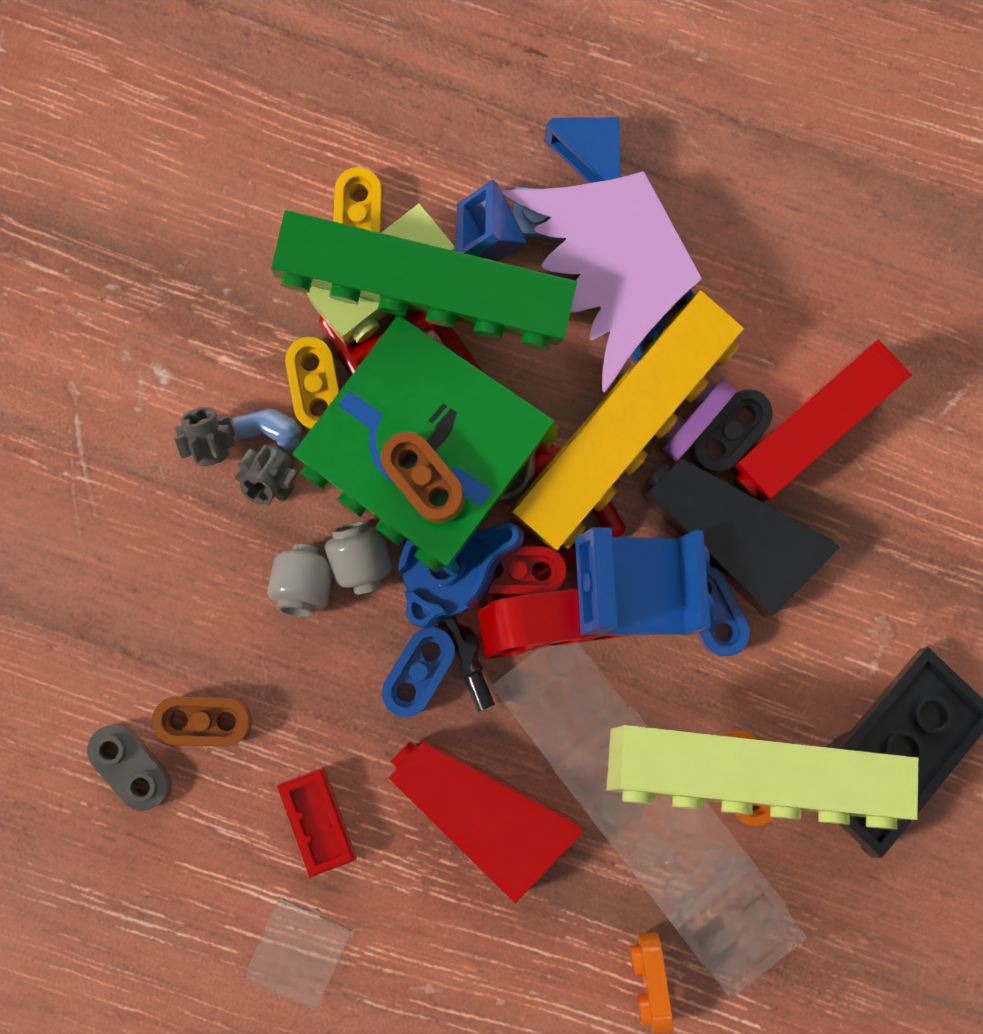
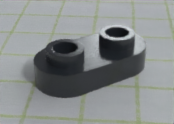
M745 389L735 393L692 444V456L695 463L702 470L709 473H722L732 468L770 425L773 410L768 398L761 392L752 389ZM747 408L752 412L753 420L751 423H743L739 419V409ZM715 442L722 447L723 454L721 458H713L709 455L707 451L709 443Z

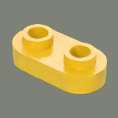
M354 167L344 171L338 177L334 190V222L381 233L383 193L380 181L372 171L363 167ZM357 190H364L368 193V196L364 201L356 202L352 200V194Z
M303 337L293 342L288 348L285 364L295 415L305 428L311 430L320 418L312 415V406L319 401L325 402L329 406L339 393L340 388L334 357L327 344L315 337ZM308 357H317L319 359V366L315 370L307 371L303 368V363Z

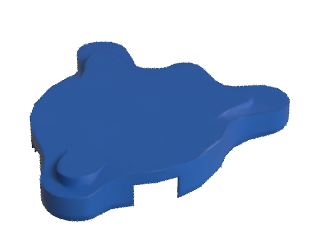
M504 522L480 531L478 528L455 559L460 566L455 575L445 567H442L438 573L431 570L414 557L419 548L407 540L400 556L399 572L403 574L404 585L407 590L404 591L407 599L406 616L410 623L420 628H430L441 619L464 613L478 604L488 591L496 566L500 560L523 544L524 534L522 530L511 522Z

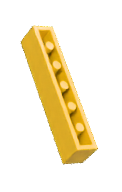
M700 290L691 296L510 508L508 513L547 547L558 550L561 545H564L567 549L575 543V538L580 536L586 529V526L581 521L592 508L598 512L602 510L617 492L612 486L613 483L623 472L628 475L632 474L645 460L648 453L643 448L655 435L660 439L673 427L678 420V416L673 412L683 400L686 399L691 403L709 383L704 376L715 363L721 367L736 352L739 344L734 340L744 328L703 291Z

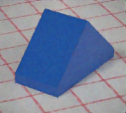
M619 117L552 118L546 124L544 141L588 183L621 177Z
M491 180L457 203L456 252L500 262L527 244L499 185L494 180Z

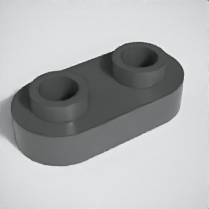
M115 724L103 727L92 735L87 747L89 761L128 807L138 811H146L165 801L171 789L170 775L132 729L124 725ZM108 741H112L118 746V755L114 759L109 758L105 754L104 748ZM138 778H145L149 782L150 790L147 795L137 792L135 784Z

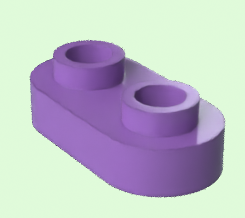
M724 378L717 385L709 379V383L704 390L692 401L697 406L695 411L687 420L678 415L676 423L662 437L667 441L662 450L674 461L677 462L737 392V389Z

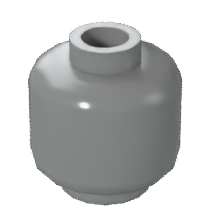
M367 520L348 523L331 531L333 537L325 544L324 551L335 584L343 588L353 587L354 594H364L379 589L382 586L380 579L387 576L393 568L385 535L374 526H370Z
M295 544L292 550L283 551L275 556L267 596L277 605L276 610L278 612L297 618H310L314 616L315 611L326 607L330 597L333 577L329 562L320 555L321 550L308 544Z

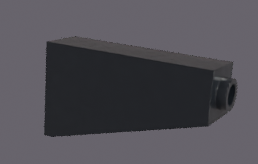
M681 459L672 468L664 462L645 481L651 489L643 498L681 536L693 530H703L704 545L708 548L710 555L709 564L718 569L724 575L727 582L763 617L773 616L840 548L833 540L684 459Z

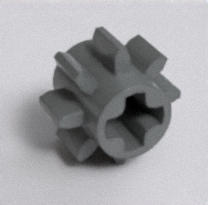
M210 407L196 408L187 412L180 420L182 426L175 427L177 436L174 440L180 457L186 458L192 455L194 462L199 466H212L222 462L229 455L228 448L235 446L233 439L235 432L229 415L218 418L216 411Z
M264 445L258 454L249 449L238 463L241 469L235 476V479L240 482V489L244 496L254 503L270 505L274 497L284 502L295 487L292 482L298 475V471L293 469V463L288 454L279 448Z

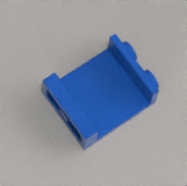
M593 527L575 538L581 635L689 636L711 628L710 620L713 616L714 604L711 595L708 593L707 570L709 568L710 555L708 548L704 545L703 530H693L678 539L612 537V528Z

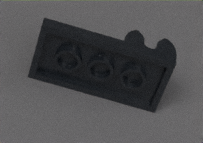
M924 647L915 653L851 731L835 738L826 748L918 758L919 813L983 734V698L929 647ZM850 816L849 825H839L860 844L861 849L872 858H882L912 820H898L897 829H880L866 827V817Z

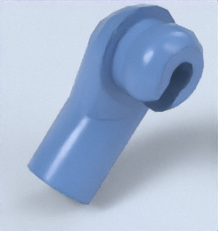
M265 409L233 418L234 429L239 441L265 434L271 439L276 440L277 447L284 452L294 451L302 441L299 435L301 428L297 421L276 409Z

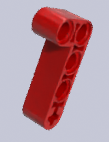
M578 589L496 600L478 610L486 659L523 654L535 648L634 636L581 635Z

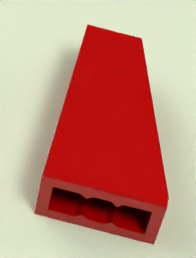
M877 339L844 365L730 468L736 475L733 479L735 485L739 490L757 498L761 502L771 499L908 380L912 374Z
M426 739L417 747L409 741L390 761L396 769L391 773L389 779L515 904L584 832L581 825L573 817Z

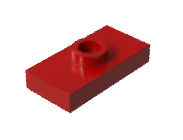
M325 767L277 785L309 878L357 859Z

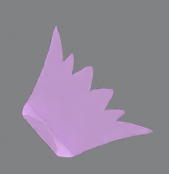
M644 171L616 179L569 187L502 190L505 196L517 204L551 217L550 220L535 227V232L553 238H566L562 244L547 256L542 263V267L556 273L581 274L576 280L577 285L570 313L601 307L592 324L589 338L594 340L610 332L602 373V389L605 392L615 380L625 362L651 329L679 299L702 280L698 270Z

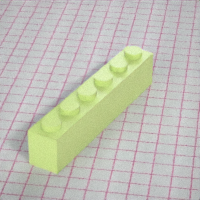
M623 725L612 728L610 732L606 791L622 792V802L652 805L654 796L672 797V807L703 810L704 801L722 802L721 812L752 815L753 806L770 807V817L801 820L802 811L818 812V822L849 825L850 816L866 817V827L897 829L898 820H917L918 758Z

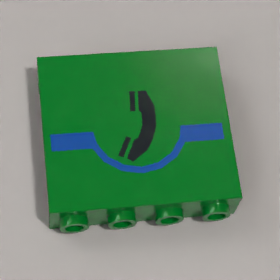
M397 315L292 455L304 465L299 473L323 490L329 483L342 493L337 501L359 517L365 511H368L380 520L375 528L397 545L405 538L419 548L414 557L431 570L438 573L442 567H445L455 575L460 569L459 564L455 561L456 557L539 445L548 450L559 433L553 419ZM401 432H413L420 435L456 476L465 492V504L463 510L455 519L442 524L427 521L388 476L381 463V452L385 443L392 436ZM407 455L402 461V468L410 469L414 467L418 460L417 455ZM444 491L436 493L433 496L432 504L438 507L443 506L448 501L449 494Z

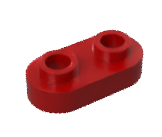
M520 546L517 550L500 560L499 563L503 567V573L499 578L492 580L486 593L530 595L555 592L565 580V562L557 551L549 547ZM537 563L547 564L551 570L550 577L544 581L535 579L532 574L534 565Z

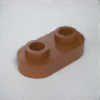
M401 432L392 436L385 443L381 452L383 469L419 514L427 521L437 524L447 523L455 519L461 513L465 504L464 489L456 476L427 441L416 433ZM407 455H417L418 460L414 467L410 469L402 468V461ZM444 491L449 494L448 501L443 506L438 507L432 504L433 496L436 493Z
M170 697L163 700L156 707L152 716V727L156 736L166 744L179 746H231L242 741L248 735L252 725V716L249 708L244 702L233 697ZM177 711H182L187 715L188 723L183 729L177 728L173 723V716ZM225 712L232 713L236 719V724L232 730H227L221 725L220 719Z

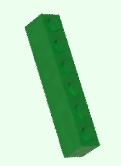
M289 210L284 211L271 267L274 277L282 279L280 285L294 291L309 293L311 286L329 290V297L340 302L358 304L359 298L379 302L378 309L386 313L406 316L407 310L427 314L426 321L436 325L454 327L455 321L475 325L473 332L476 334L501 339L504 332L522 337L521 344L541 350H549L550 344L558 345L564 340L577 281Z

